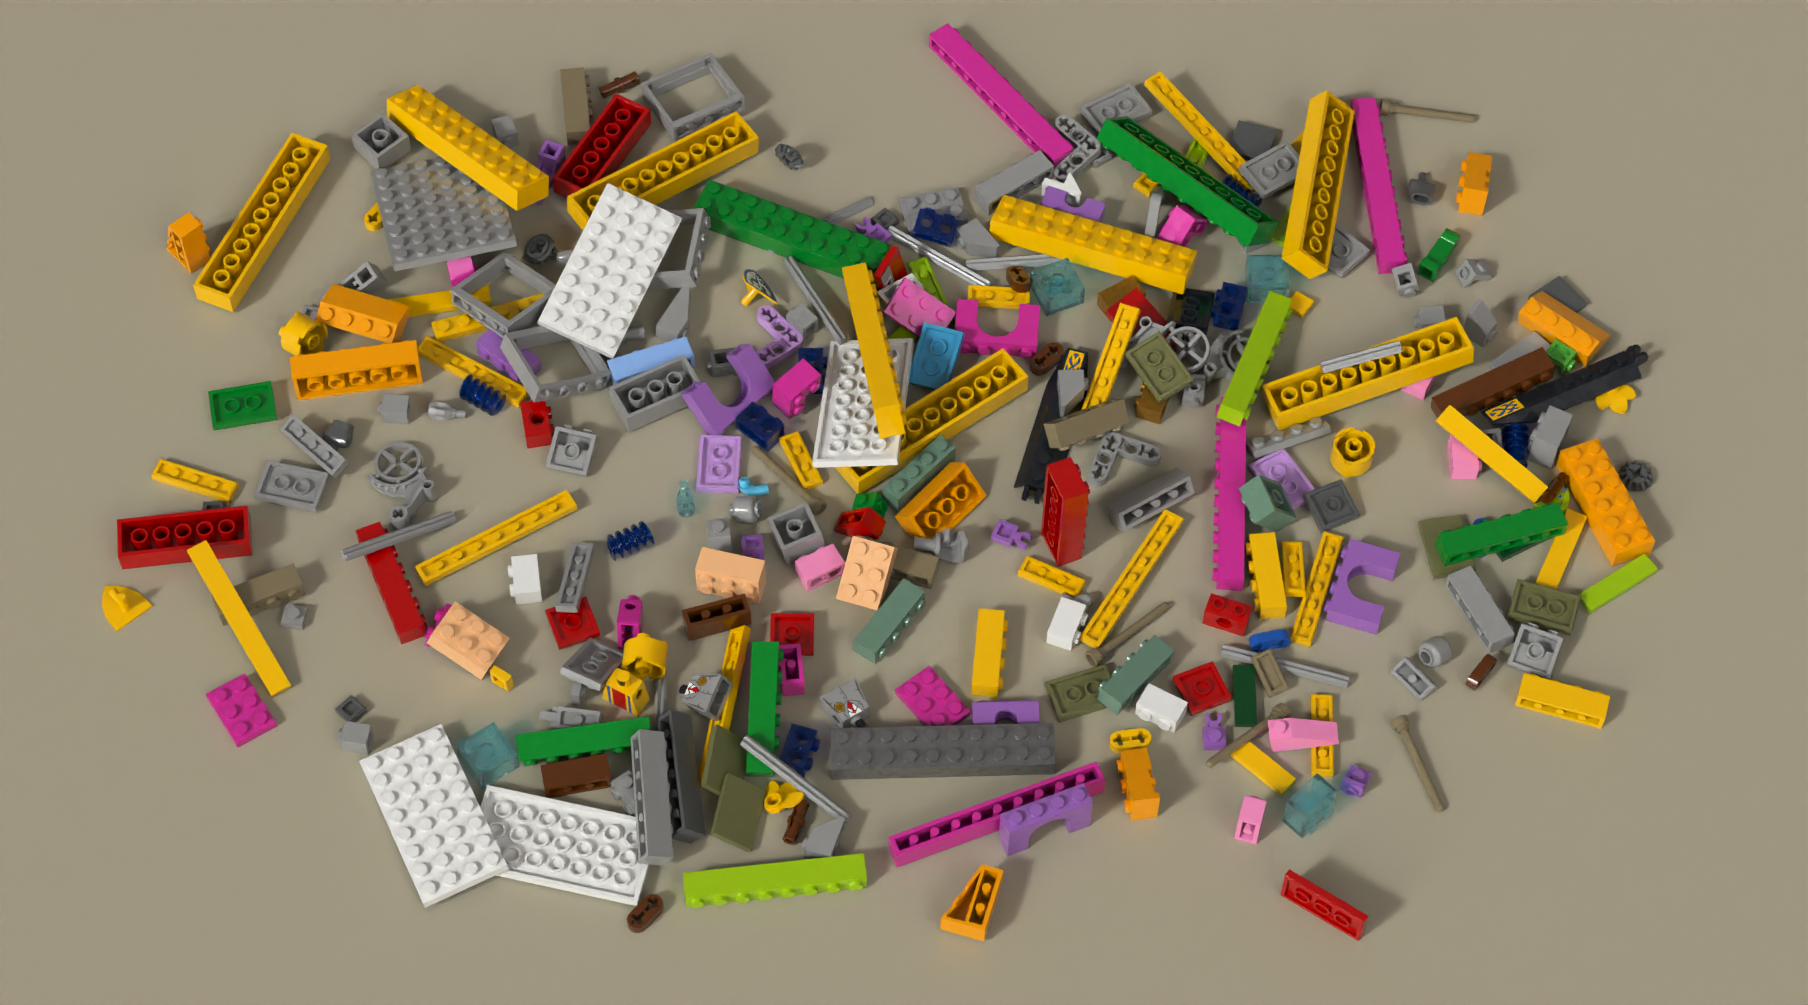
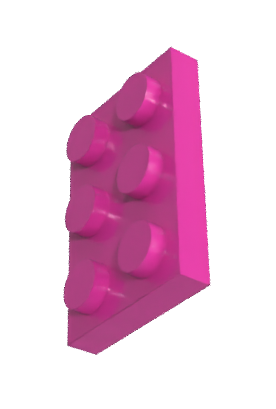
M906 277L903 278L882 311L883 314L918 338H920L924 322L947 328L956 313Z
M930 666L895 689V694L924 726L957 725L971 715L968 707Z
M245 673L206 694L208 701L237 748L277 727L275 720Z

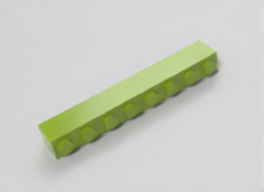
M1269 290L1216 418L1239 427L1243 419H1248L1252 409L1248 406L1249 404L1254 405L1258 395L1254 392L1255 390H1260L1264 380L1261 378V375L1266 376L1270 366L1266 363L1267 361L1272 362L1276 352L1273 350V347L1278 348L1281 340L1279 333H1284L1287 326L1285 319L1289 320L1293 308H1290L1293 299Z
M864 853L685 872L683 873L686 907L701 908L704 905L711 904L722 906L729 902L746 903L749 900L756 899L767 901L775 897L792 898L795 895L802 894L813 896L820 892L837 893L840 890L848 889L858 891L867 887V874Z

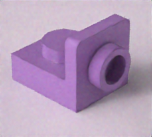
M762 534L741 536L742 556L764 560Z
M1351 764L1346 776L1342 780L1340 790L1349 796L1361 798L1372 773Z

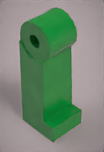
M1446 228L1427 256L1421 260L1417 274L1434 283L1458 245L1461 235ZM1425 268H1427V269L1433 271V273H1432V274L1427 273V272L1425 271Z

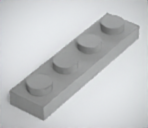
M294 414L279 429L335 479L350 463Z
M1322 417L1312 418L1310 421L1294 424L1284 430H1277L1269 435L1253 438L1251 441L1246 442V450L1255 459L1331 433V427Z
M572 543L555 604L556 612L578 613L595 551L594 543Z

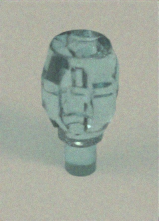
M688 480L680 481V490L676 497L677 511L682 517H690L695 511V499L689 489Z

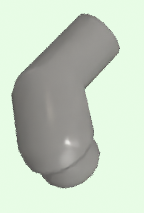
M554 245L555 249L551 251L552 255L560 263L567 264L573 249L562 251L557 245Z
M1065 592L1061 595V597L1085 604L1086 607L1090 606L1093 600L1089 593L1080 594L1075 597Z

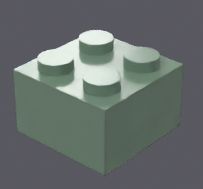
M1257 475L1239 488L1242 494L1241 500L1247 506L1250 512L1249 517L1255 525L1279 531L1297 518L1280 482Z

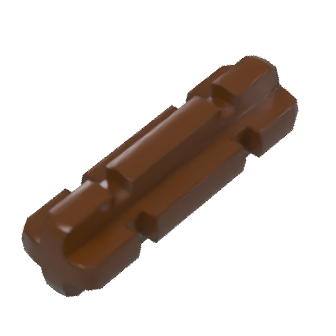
M1560 472L1542 494L1540 501L1544 504L1551 503L1568 482L1569 476L1565 475L1564 472Z

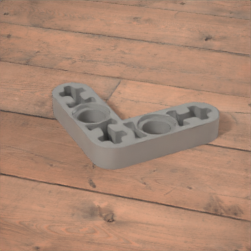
M1060 115L1055 120L1056 129L1060 135L1076 147L1073 152L1054 168L1055 180L1061 183L1065 182L1069 172L1075 178L1101 154L1100 142L1069 115ZM1062 123H1063V124H1067V123H1068L1069 129H1068L1066 126H1064V125L1061 127V124H1062ZM1076 133L1084 135L1080 140L1073 139V136ZM1088 145L1091 146V147H1094V146H1095L1096 149H1095V150H1093V149H1090V150H1089ZM1080 157L1083 159V162L1080 164L1072 163L1074 158ZM1060 172H1062V173H1065V172H1066L1067 175L1065 176V175L1062 174V175L1060 176Z
M1155 186L1152 191L1145 229V236L1152 238L1156 236L1159 212L1165 190L1159 186Z
M1108 432L1103 436L1088 472V482L1094 487L1103 486L1109 477L1117 456L1146 466H1156L1161 460V450L1155 445L1119 433ZM1111 440H1114L1115 443L1112 444L1111 450H1109L1108 444ZM1135 446L1137 451L1130 453L1126 450V447ZM1151 453L1155 454V456H1153L1152 458L1148 457L1151 455ZM1107 456L1110 458V461L1102 463L1099 458ZM1098 469H1101V476L1098 479L1094 478L1098 473Z

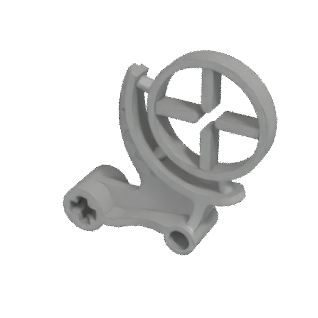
M1147 316L1140 319L1141 329L1131 337L1126 350H1130L1158 331L1163 336L1171 331L1166 341L1168 343L1173 341L1181 349H1185V345L1175 336L1183 332H1194L1196 335L1188 343V347L1190 349L1193 348L1202 337L1206 343V352L1202 359L1192 350H1189V355L1199 363L1186 369L1189 373L1199 370L1205 365L1210 355L1208 339L1199 329L1189 326L1175 329V321L1162 326L1152 322ZM1181 351L1178 354L1180 360L1185 357V351ZM1125 356L1120 368H1124L1129 364Z
M1242 330L1224 333L1213 342L1207 362L1199 369L1201 375H1205V384H1209L1212 380L1222 377L1231 382L1239 361L1233 363L1231 350L1235 347L1242 355L1245 349L1243 344H1247L1249 338L1241 337ZM1183 332L1178 334L1176 338L1185 345V349H1181L1175 343H1173L1172 349L1177 355L1181 351H1185V358L1195 365L1199 362L1188 353L1189 350H1192L1202 359L1205 355V352L1197 344L1191 349L1188 347V343L1195 336L1194 333ZM1237 338V340L1232 342V344L1229 346L1228 351L1223 350V346L1227 342ZM1267 361V364L1270 365V369L1272 362Z
M407 442L388 444L377 453L374 462L377 473L374 475L368 474L367 479L380 493L405 499L402 505L394 506L389 511L393 530L412 525L411 520L415 517L419 507L426 501L434 502L438 497L434 482L427 480L430 467L424 466L422 468V458L419 450ZM397 449H406L399 459L401 469L408 474L401 477H390L397 470V460L389 452ZM415 453L418 461L413 469L404 462ZM384 457L393 464L382 473L379 469V464Z

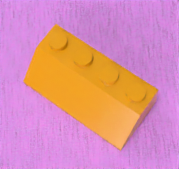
M333 284L321 300L315 320L325 325L385 343L401 342L411 307Z
M1544 291L1532 296L1519 311V324L1531 332L1536 331L1550 344L1557 339L1575 350L1577 353L1574 360L1585 367L1611 337L1610 334Z
M950 462L895 515V518L904 531L913 539L914 536L933 538L936 532L947 528L952 530L987 495L966 463Z

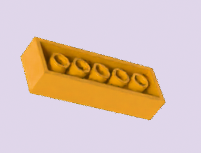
M404 340L397 343H383L381 345L361 346L359 348L340 349L329 352L321 351L314 354H299L290 357L291 376L297 401L423 384L416 340Z
M1598 438L1560 450L1555 464L1559 472H1564L1565 475L1569 476L1566 484L1583 515L1588 516L1586 521L1611 566L1634 560L1642 554H1651L1655 539Z

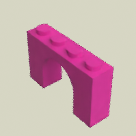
M957 300L955 330L965 334L959 353L993 355L1003 348L1010 356L1032 358L1036 354L1040 305L1019 304L1016 328L1005 336H991L983 332L977 324L978 300Z

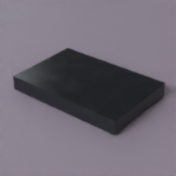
M1189 288L1185 289L1183 295L1173 292L1166 325L1171 321H1175V329L1189 326L1197 328L1207 335L1215 293Z

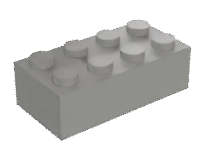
M682 355L608 387L610 402L627 431L631 432L688 407L681 393L695 381L700 380L685 355Z

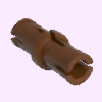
M633 71L624 77H616L614 81L600 86L599 91L602 90L600 94L605 99L617 92L622 93L626 88L640 83V79H637L639 77Z
M804 799L794 806L792 814L787 819V829L782 838L787 844H796L799 832L805 825L804 819L810 803Z

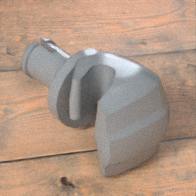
M951 528L936 532L933 538L914 536L913 549L932 551L936 557L943 561L959 564L963 562L968 552L969 540L964 531L951 534Z

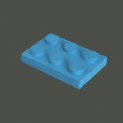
M924 322L911 364L909 384L936 390L951 381L965 336L964 332Z

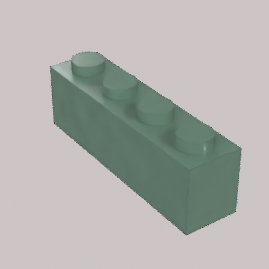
M939 435L883 487L882 497L888 503V506L899 513L950 462L955 461L956 446L942 435Z
M903 578L854 639V651L874 664L880 658L883 659L892 642L896 643L900 638L904 627L910 626L917 611L920 612L926 604L925 591Z
M1156 635L1150 640L1145 639L1139 646V651L1136 654L1132 652L1126 659V664L1123 667L1118 666L1112 673V677L1109 680L1105 679L1100 684L1097 700L1118 715L1171 662L1175 650Z

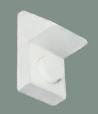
M1070 172L1064 183L1055 179L1044 178L1042 196L1045 195L1048 186L1067 191V204L1080 207L1081 191Z

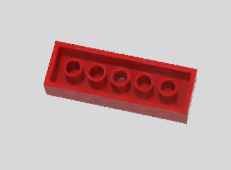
M615 94L552 178L554 193L567 198V196L616 172L652 124L650 109L619 94Z
M1071 457L1049 464L1046 467L1041 534L1058 567L1082 559L1083 541L1086 538L1084 531L1087 527L1086 517L1088 516L1087 505H1089L1088 494H1090V488L1086 481L1083 482L1080 467L1078 464H1074Z
M248 506L117 519L118 559L122 570L192 562L187 550L205 540L217 559L253 555L251 516Z

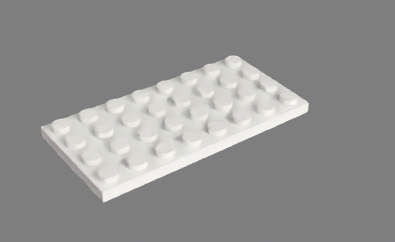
M607 183L537 324L614 359L682 218Z
M913 338L888 339L891 351L887 354L892 353L894 366L891 368H895L898 379L894 383H899L901 395L897 397H902L904 410H901V412H905L914 342ZM850 340L842 345H839L836 341H831L812 460L813 467L898 465L902 434L880 439L858 340Z
M442 724L359 761L425 908L509 869Z
M487 785L480 808L509 868L496 876L629 905H638L650 865L639 864L636 817Z

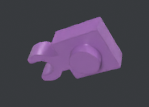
M867 217L863 218L865 226L856 223V231L860 234L885 243L892 240L891 233L878 223L872 226L870 219Z
M999 519L991 534V540L1007 547H1011L1012 543H1015L1019 549L1026 550L1027 544L1022 542V540L1031 541V534L1028 532L1019 533V526Z
M1209 713L1205 715L1207 727H1203L1202 730L1203 750H1222L1226 747L1225 727H1219L1222 721L1221 713H1218L1217 720L1215 721L1209 718Z

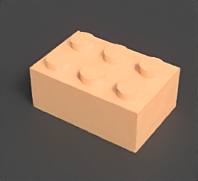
M853 536L836 599L878 610L884 602L898 548Z
M702 547L695 567L698 591L704 594L721 595L724 598L745 594L749 604H760L766 585L765 560Z
M455 601L431 634L427 644L482 680L510 638Z

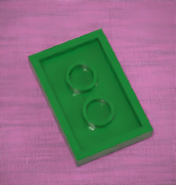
M271 381L208 391L214 431L277 420Z

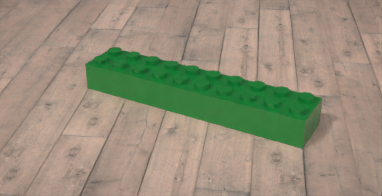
M1128 116L1106 118L1096 138L1102 143L1104 148L1117 153L1118 158L1131 163L1135 170L1144 172L1149 180L1161 184L1163 190L1175 194L1179 201L1192 206L1193 211L1206 216L1210 223L1219 225L1223 228L1224 233L1236 237L1241 245L1249 247L1269 243L1279 224L1277 220Z
M712 180L707 182L692 208L705 209L707 215L710 216L711 228L709 230L766 251L768 249L773 250L775 254L785 258L793 256L799 263L843 279L842 267L865 262L867 270H872L874 275L890 247L893 246ZM874 279V282H871V284L875 283L876 290L879 291Z

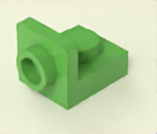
M1557 339L1546 350L1552 362L1561 368L1560 375L1563 376L1567 370L1569 372L1572 371L1577 362L1574 360L1577 353L1575 350Z

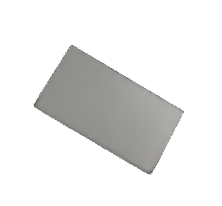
M1406 656L1390 671L1420 702L1439 688Z

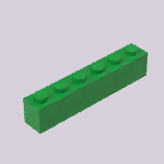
M1547 503L1533 510L1525 509L1514 515L1505 514L1495 520L1486 519L1476 525L1471 526L1467 524L1457 530H1445L1438 534L1435 545L1444 566L1564 535L1568 523L1559 503L1552 505Z
M752 641L748 735L775 755V749H779L780 736H776V727H780L781 714H777V705H781L782 692H778V684H782L783 671L779 670V662H783L784 650L780 649L779 642ZM747 751V776L774 777L772 769Z
M649 716L515 735L519 763H524V766L538 765L537 761L546 760V763L551 761L560 762L559 758L568 757L569 759L573 757L582 758L584 754H604L606 751H613V754L626 753V749L631 748L630 738L639 729L651 730Z

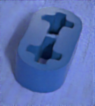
M1285 629L1257 633L1248 639L1251 651L1255 652L1266 651L1270 648L1271 650L1280 649L1291 644L1289 632Z

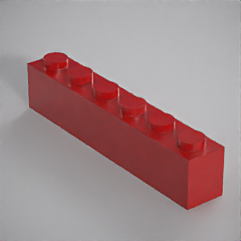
M380 521L355 530L359 543L389 533L387 528L383 529ZM392 545L364 555L401 645L424 637V627L428 625L424 614L419 615L418 609H420L417 598H412L410 592H413L409 579L405 580L403 577L406 574L402 562L397 563L398 553L395 546Z

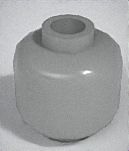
M747 495L737 496L733 503L730 504L729 511L737 523H754L762 516L763 508L761 501L756 496Z
M1440 636L1431 637L1423 642L1419 648L1421 662L1432 668L1444 664L1452 655L1450 643Z

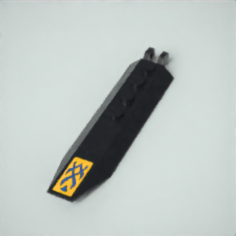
M1638 344L1629 346L1626 351L1614 354L1481 411V414L1492 425L1536 423L1542 411L1547 412L1550 405L1564 411L1641 378L1638 366L1646 363L1649 356L1646 352H1641L1642 349Z
M1067 348L1046 385L1014 484V488L1024 486L1021 498L1024 501L1028 499L1030 490L1037 491L1034 503L1039 504L1045 491L1047 465L1068 457L1070 449L1059 451L1058 448H1050L1044 423L1060 418L1057 389L1058 370H1083L1084 378H1087L1088 352ZM1087 390L1084 391V398L1067 415L1082 409L1087 396Z

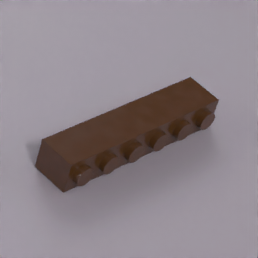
M1541 347L1432 397L1431 409L1437 418L1449 405L1464 417L1473 416L1479 410L1493 407L1503 399L1508 400L1515 396L1516 393L1528 391L1540 382L1545 383L1554 376L1555 365L1544 348Z

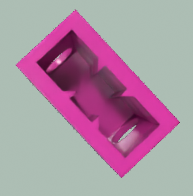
M629 595L627 599L620 600L617 617L618 649H624V644L627 640L635 638L637 634L642 633L643 603L636 595ZM626 626H633V630H627Z

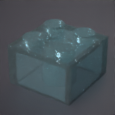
M1247 255L1245 263L1246 303H1264L1269 290L1285 297L1289 296V265L1281 259L1282 255Z
M1068 258L1030 271L1031 289L1046 316L1084 303L1085 288Z
M495 722L456 744L459 758L481 789L520 767L517 753Z
M1317 773L1287 801L1282 821L1301 838L1308 833L1311 835L1318 828L1320 821L1323 819L1326 821L1333 814L1337 790Z

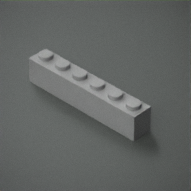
M639 729L630 738L639 864L664 866L673 859L675 853L674 845H672L673 825L670 819L672 811L671 803H669L670 783L667 778L669 768L668 761H666L667 742L664 732Z

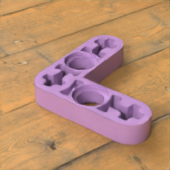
M769 305L760 306L757 310L756 319L775 340L757 350L756 353L765 367L769 369L800 350L803 337L773 307ZM782 326L785 330L777 331L774 327ZM780 348L783 352L777 354L772 349Z

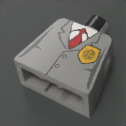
M694 674L689 685L683 684L680 687L679 695L683 698L682 703L692 711L718 721L733 683L722 674Z
M856 678L820 697L821 710L839 728H850L852 726L854 728L869 727L865 721L869 717V705Z

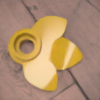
M1622 385L1595 398L1596 405L1600 410L1610 407L1615 413L1625 414L1628 408L1627 400L1636 398V393L1629 385Z
M770 781L765 788L766 798L764 800V807L770 814L779 813L784 808H792L798 805L803 800L804 793L798 792V789L789 782L779 786L775 781Z

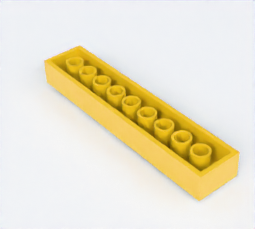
M420 85L412 86L387 98V117L516 211L548 197L549 176Z
M1328 90L1316 95L1309 101L1281 258L1309 279L1328 271L1355 112Z
M735 111L567 196V212L580 228L584 230L607 183L653 205H657L757 154L759 137L739 113Z
M295 133L290 134L193 284L198 300L234 313L330 162L328 145Z
M1003 195L990 221L989 233L995 240L1124 278L1133 276L1138 282L1182 295L1195 269L1197 250L1007 195Z
M866 262L842 267L880 439L905 434L904 425L908 423L905 412H901V410H904L902 397H897L901 395L899 383H894L898 379L895 368H891L894 366L892 353L887 354L891 350L889 341L886 339L887 332L885 325H883L884 320L882 311H880L881 307L877 297L875 283L871 284V282H874L872 270H867Z
M1454 317L1369 347L1372 348L1400 341L1402 345L1401 353L1323 373L1321 366L1317 365L1263 384V401L1277 429L1283 430L1294 424L1309 421L1312 418L1329 414L1473 363L1474 347L1458 318Z
M1002 348L905 408L908 424L904 425L905 434H902L898 465L835 468L857 494L864 493L908 465L939 435L949 440L1027 391L1029 376Z

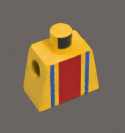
M619 668L614 670L606 682L602 696L603 699L636 716L640 715L650 700L644 682L629 674L628 671Z

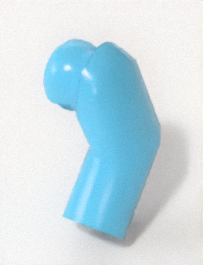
M741 477L738 481L739 490L746 495L761 496L769 494L767 484L754 486L750 483L748 477Z

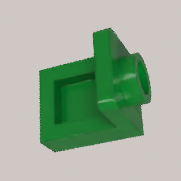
M878 492L856 494L852 510L870 507L884 519L888 503Z

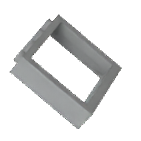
M712 53L641 83L644 100L675 142L735 111L739 114L746 111L744 96ZM711 73L728 98L672 121L656 99V96Z
M704 208L666 210L682 218L680 225H694L686 268L679 271L656 272L648 290L682 288V286L697 287L698 278L701 276V264L705 258V245L708 244V230L711 228L710 216L707 215Z
M504 251L451 288L450 291L454 306L503 338L505 333L529 329L538 322L556 284L548 280L544 275L534 271L529 265L519 261L515 256H511ZM506 270L544 294V296L510 320L472 296L473 293Z
M543 326L505 333L500 345L502 352L533 402L547 401L595 389L599 390L606 387L611 376L610 370L598 352ZM570 340L591 374L541 385L520 350Z

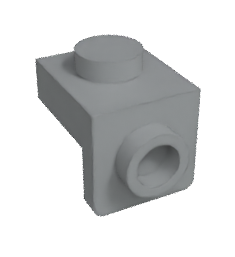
M1466 259L1455 272L1463 287H1468L1474 280L1488 281L1493 276L1488 264L1484 260Z

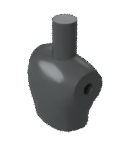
M1420 172L1418 179L1410 180L1408 193L1411 201L1415 204L1429 205L1431 203L1436 185L1426 181V173Z
M334 420L331 426L324 431L322 439L336 451L338 448H349L352 443L354 426L340 420Z

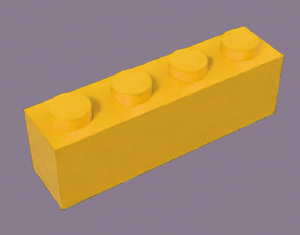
M1275 532L1249 534L1248 542L1244 544L1245 555H1249L1250 559L1247 562L1248 574H1252L1253 578L1250 581L1251 592L1255 593L1256 597L1253 599L1254 611H1258L1259 619L1285 618L1287 603Z
M979 608L971 695L998 697V689H1003V676H999L1000 670H1004L1005 657H1001V651H1006L1007 638H1003V632L1008 631V619H1004L1005 610Z
M1524 673L1515 706L1601 729L1606 718L1610 696L1600 691L1593 692L1577 685L1571 686L1558 680L1541 678L1536 674Z

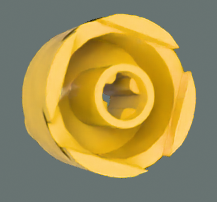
M296 312L288 323L279 330L281 346L285 351L294 356L321 352L325 346L322 344L323 340L328 337V329L325 324L304 313Z
M1349 427L1339 431L1335 436L1330 453V461L1333 468L1344 478L1360 476L1366 473L1372 465L1375 441L1364 430L1359 431L1356 428Z
M646 633L637 634V637L627 640L624 644L622 669L644 681L645 677H652L651 681L664 677L666 670L668 643L663 640L650 638V635Z

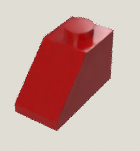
M865 507L842 512L833 530L848 537L856 535L869 536L875 540L879 539L882 535L886 521L872 508Z

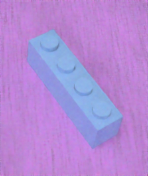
M682 337L663 344H655L643 350H636L627 355L616 356L614 359L607 360V367L611 372V381L615 385L682 355H685L692 368H695V360L687 337Z

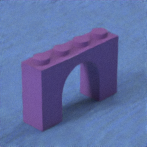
M740 344L726 356L740 379V392L732 404L728 406L722 405L704 381H695L681 393V396L708 435L724 433L730 423L738 421L742 417L741 414L754 408L761 397L764 398L772 392L771 389L775 381L751 344Z
M1350 539L1348 546H1344L1340 558L1344 559L1343 564L1338 563L1335 576H1338L1337 582L1333 581L1330 594H1333L1332 599H1327L1324 608V611L1328 612L1326 621L1376 635L1384 606L1357 598L1351 593L1347 583L1353 577L1363 574L1393 581L1400 553Z
M1084 783L1001 813L999 840L1007 857L1028 849L1030 835L1048 822L1063 819L1069 833L1090 826L1093 801Z

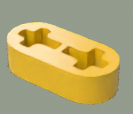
M378 202L364 216L365 226L370 231H378L383 227Z
M1144 728L1116 731L1110 736L1109 747L1115 753L1141 748L1148 749L1151 744V734ZM1138 736H1142L1145 739L1144 743H1140ZM1116 739H1120V741L1123 742V744L1118 745Z

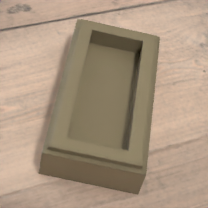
M1271 648L1250 657L1269 698L1289 689Z

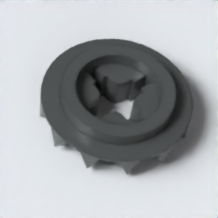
M786 144L777 145L775 155L779 158V161L784 163V166L786 165L794 170H798L803 166L802 157L797 150Z
M547 234L534 236L525 247V258L531 264L536 263L540 265L541 261L547 262V257L552 256L551 251L555 249L553 245L554 240ZM539 245L542 247L541 253H539Z
M1636 460L1632 463L1627 461L1624 466H1621L1619 471V477L1625 488L1631 491L1646 490L1653 480L1651 468H1647L1645 463H1637ZM1640 472V475L1632 480L1633 474Z

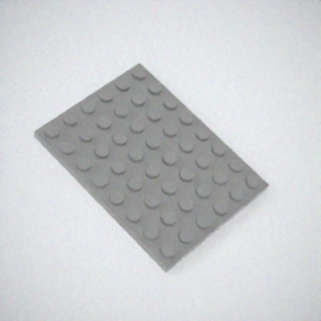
M439 156L434 159L419 160L414 163L399 164L394 167L379 168L371 171L394 272L517 246L506 203Z

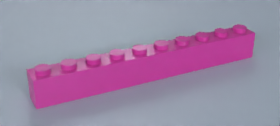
M947 23L929 34V47L1034 153L1040 150L1055 168L1073 152L1072 144L1066 141L1059 131L1053 128L1046 118L1040 115L1034 106L1028 103L1021 93L1015 90L1008 80L1003 78L996 68L990 65L983 55L978 53L971 43L960 35L956 28H952Z
M1375 98L1351 99L1350 108L1355 111L1352 130L1378 274L1393 273L1392 268L1408 263L1407 252L1403 251L1405 245L1404 236L1400 235L1402 225L1401 219L1397 218L1398 203L1394 202L1395 186H1391L1392 170H1388L1389 154L1385 153L1386 138L1382 137L1383 122L1379 121L1381 114L1380 106L1376 105Z
M1216 405L1215 417L1218 414L1220 405ZM1219 419V423L1216 422L1215 435H1219V440H1215V453H1219V457L1215 458L1214 471H1218V476H1215L1214 489H1218V494L1214 495V507H1218V513H1214L1213 525L1217 526V531L1213 533V544H1217V550H1213V562L1217 563V568H1213L1212 581H1216V590L1242 591L1244 583L1245 504L1241 500L1242 494L1239 488L1245 484L1246 420L1243 419L1239 427Z
M1096 761L888 837V849L898 868L999 831L1001 813L1084 783L1090 797L1103 793L1105 778Z

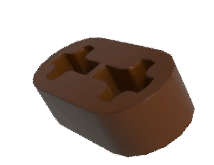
M1010 266L1006 269V280L1013 291L1018 293L1030 291L1031 278L1024 268Z
M1055 342L1047 344L1031 358L1030 371L1037 376L1046 374L1062 359L1063 347Z
M1489 653L1486 654L1470 674L1465 685L1475 691L1493 670L1498 659Z
M657 894L646 896L629 913L627 917L628 928L634 933L645 931L663 912L662 898ZM657 902V908L652 907L649 910V903L655 904ZM641 918L642 924L636 923L634 925L633 919L639 920Z

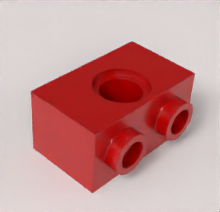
M532 400L520 402L527 449L551 445L552 436L555 431L554 424H549V419H552L551 406L546 407L545 401L533 402Z
M1211 593L1204 611L1202 624L1244 637L1253 606Z

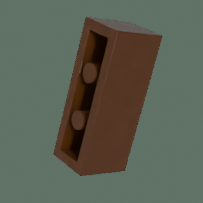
M745 594L682 610L683 625L688 641L729 631L743 625H752L751 610Z
M596 753L590 755V757H573L567 761H551L545 765H540L546 798L611 787L612 779L607 754Z

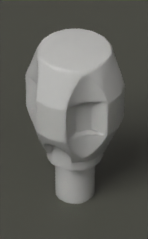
M436 400L429 402L427 416L440 421L454 417L465 418L466 410L455 409V407L445 401Z

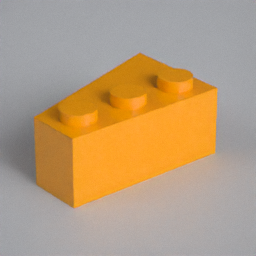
M1468 152L1467 159H1462L1460 171H1463L1464 175H1460L1458 187L1462 188L1461 191L1457 192L1456 203H1459L1458 212L1482 216L1489 190L1491 155Z
M188 212L168 226V236L171 238L167 240V243L170 245L166 249L192 274L208 263L210 248L206 243L207 237L202 229L204 227L203 223L198 217L194 218Z
M1147 748L1120 751L1119 760H1116L1117 772L1122 774L1120 789L1121 793L1126 795L1124 800L1125 813H1129L1131 821L1156 818L1160 794L1155 792L1154 785H1156L1155 777H1152V765Z
M982 864L966 884L959 897H956L949 910L941 917L940 930L984 942L1003 883L1004 870Z

